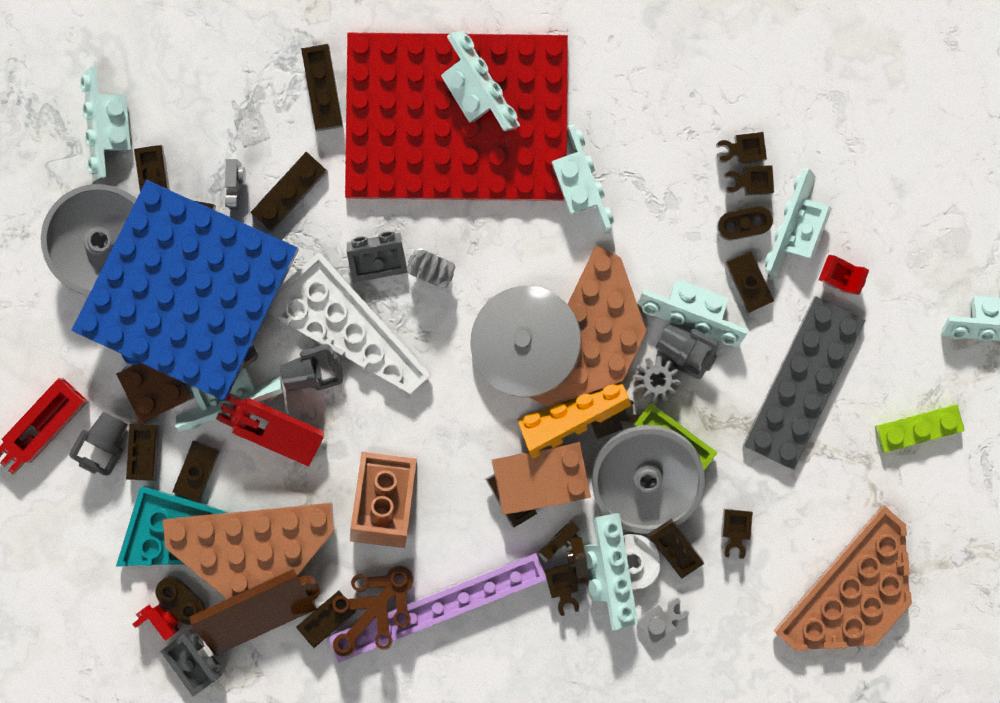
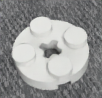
M624 534L627 556L638 555L637 562L639 566L637 568L632 566L629 569L632 589L645 588L659 574L660 557L658 550L648 538L642 535Z

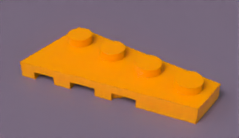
M622 382L588 394H582L569 401L554 404L552 407L529 413L517 420L531 459H534L541 455V449L549 445L554 448L562 444V438L573 432L578 435L586 431L591 422L595 420L602 422L630 407L631 403Z

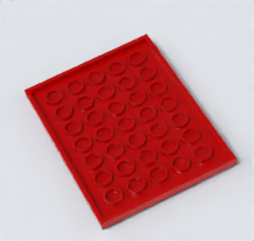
M347 32L346 199L565 201L551 162L567 156L568 35L467 34L474 43L473 48L477 55L487 64L488 73L491 78L501 87L502 96L517 114V121L520 126L513 130L504 131L492 110L485 113L475 122L469 123L441 77L444 72L461 60L447 38L449 34Z

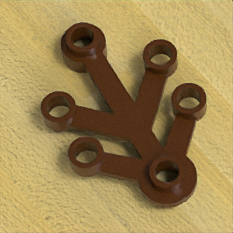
M395 566L384 576L366 577L362 574H357L352 578L351 585L356 592H364L367 588L385 587L379 596L347 599L345 596H337L333 600V608L339 614H345L349 610L367 609L346 634H340L334 639L333 650L338 656L347 658L354 654L356 651L355 641L376 616L378 631L375 637L376 646L381 650H387L392 646L393 640L389 634L387 603L394 595L397 612L393 617L394 623L399 628L409 626L411 617L407 610L406 592L412 588L414 578L412 572L407 567ZM397 575L404 576L405 579L402 584L394 582ZM364 579L365 585L362 588H357L355 586L356 580ZM340 600L346 601V607L342 610L337 609V603ZM401 614L407 616V621L404 624L397 622V618ZM382 636L389 638V642L385 646L379 645V639ZM342 640L349 642V646L345 650L339 648V643Z

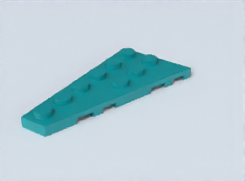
M140 486L116 567L185 565L165 548L163 519L229 513L230 511L150 487Z

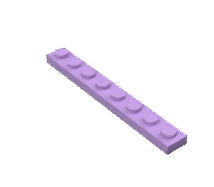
M537 553L407 604L411 623L406 628H399L394 623L393 617L397 612V608L388 611L389 634L392 640L395 641L547 580ZM401 614L397 618V622L400 624H404L407 621L405 614ZM377 616L355 641L356 651L352 656L343 658L335 653L338 663L377 648L375 644V637L378 634ZM351 627L328 636L332 648L334 639L340 634H346ZM382 636L379 639V645L381 646L389 642L387 636ZM342 640L339 643L341 650H345L349 646L347 640Z

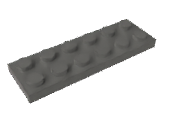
M817 296L813 297L742 446L792 470L795 469L866 320Z

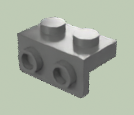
M188 630L160 652L191 695L195 696L212 682L219 679L222 674L219 671L221 670L219 662L215 657H209L203 649L205 644L197 633L192 634Z

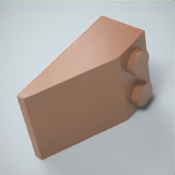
M580 442L541 449V455L534 459H531L529 452L492 459L502 515L591 498Z
M361 452L350 528V542L405 548L417 459Z

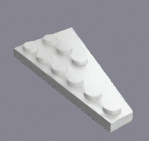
M320 252L281 286L268 313L269 315L322 345L329 344L333 351L409 394L413 393L431 376Z

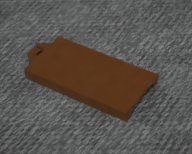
M294 569L190 616V622L216 656L316 610L317 607L314 600L319 596L320 588L313 576L298 577Z

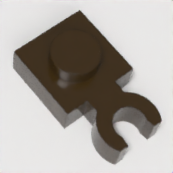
M764 132L736 135L734 137V144L727 140H721L716 144V148L725 147L728 150L727 156H720L718 158L720 163L728 162L732 157L736 156L738 164L767 160Z
M773 165L744 167V175H740L736 171H729L724 174V178H733L736 181L734 187L725 188L726 193H735L740 188L745 189V196L774 193Z
M625 410L602 422L595 420L590 424L596 439H600L622 430L623 427L620 421L632 422L637 420L639 415L628 416Z
M723 508L721 537L729 538V541L723 547V555L725 557H729L732 547H737L739 549L738 558L744 559L746 550L742 545V539L750 540L752 511Z
M570 520L539 550L538 555L547 562L564 545L569 548L571 546L570 539L579 537L577 534L580 530L579 527Z
M571 538V550L567 551L569 568L574 567L578 587L588 586L587 558L582 538Z
M569 564L544 570L551 598L560 596V601L558 602L560 615H565L563 607L566 603L573 604L575 612H579L578 601L571 596V593L579 591L573 568H569Z

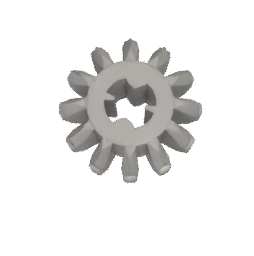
M419 248L415 249L410 256L406 270L408 274L437 287L446 288L449 282L452 281L456 267L453 262Z
M661 356L656 357L655 366L650 358H646L645 363L648 369L640 364L636 367L643 375H633V380H641L642 384L636 385L634 389L635 391L645 389L641 395L643 400L652 393L651 403H657L658 394L663 402H667L668 397L665 392L667 391L673 396L676 395V390L670 386L671 384L680 385L681 383L680 380H672V376L677 375L679 370L668 371L672 365L671 360H668L662 367ZM660 373L663 377L660 379L663 380V384L653 387L650 383L653 381L650 380L651 374L658 375Z

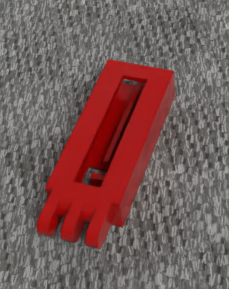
M58 378L1 439L3 443L0 445V457L4 452L7 455L1 460L0 464L6 467L13 460L15 463L8 470L13 475L25 462H33L89 401L64 378ZM31 425L36 428V431L40 432L36 437L32 434H27L23 442L19 439Z
M231 393L229 394L227 401L235 406L223 403L220 409L230 414V416L218 413L216 420L233 427L232 433L308 467L310 466L324 438L323 430L249 397L245 400ZM251 414L269 421L265 429L258 427L260 420L251 419Z

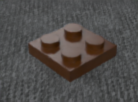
M142 363L133 365L116 374L140 424L192 399L184 382Z

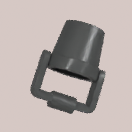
M667 324L655 348L674 360V366L696 379H701L706 371L711 370L717 358L716 351L719 347V342L696 329L688 332ZM697 340L712 347L706 353L700 365V371L686 364Z
M329 344L303 350L300 352L299 358L280 365L282 382L287 391L311 387L319 391L340 385L343 382L342 364L338 355L334 354ZM326 353L329 365L336 375L325 380L322 378L320 365L316 356Z
M102 412L89 431L82 430L69 453L70 458L79 462V467L92 474L98 472L105 476L110 475L123 452L119 445L128 424L108 413ZM85 441L112 454L105 469L99 467L98 463L77 455Z

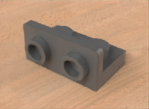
M388 231L374 238L356 237L347 243L346 252L353 283L408 273L401 233L395 234L392 231Z

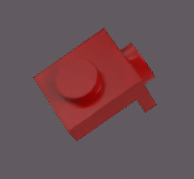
M828 255L818 280L843 293L859 295L866 283L869 269L855 266L835 255Z
M150 604L136 614L138 620L132 623L134 628H137L149 619L165 641L180 631L177 627L179 623L176 617L170 611L166 612L161 604L154 608Z

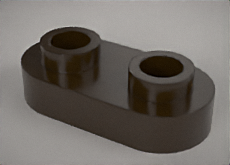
M757 206L725 213L719 218L716 228L721 238L733 241L766 233L773 224V217L768 209ZM754 217H759L761 219V226H755L753 224ZM727 222L734 224L735 230L733 232L727 231Z
M167 577L156 586L155 594L158 601L183 624L191 625L190 616L185 613L187 606L194 609V614L206 609L204 602L177 577ZM166 587L173 589L174 594L172 597L165 594Z

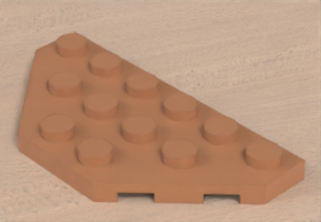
M595 246L568 302V306L572 309L579 322L582 334V349L578 363L570 377L558 388L541 396L528 397L547 407L605 388L608 385L622 382L647 332L621 257L598 246Z
M332 502L163 519L165 548L227 599L292 569L298 575L335 531Z
M882 505L774 629V632L795 651L876 646L912 604L908 578L910 572L908 552L906 551V524L887 507Z

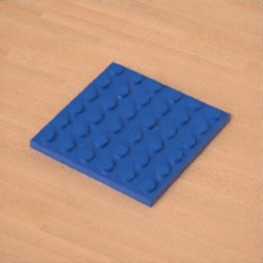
M146 180L71 331L226 402L299 249L294 245Z

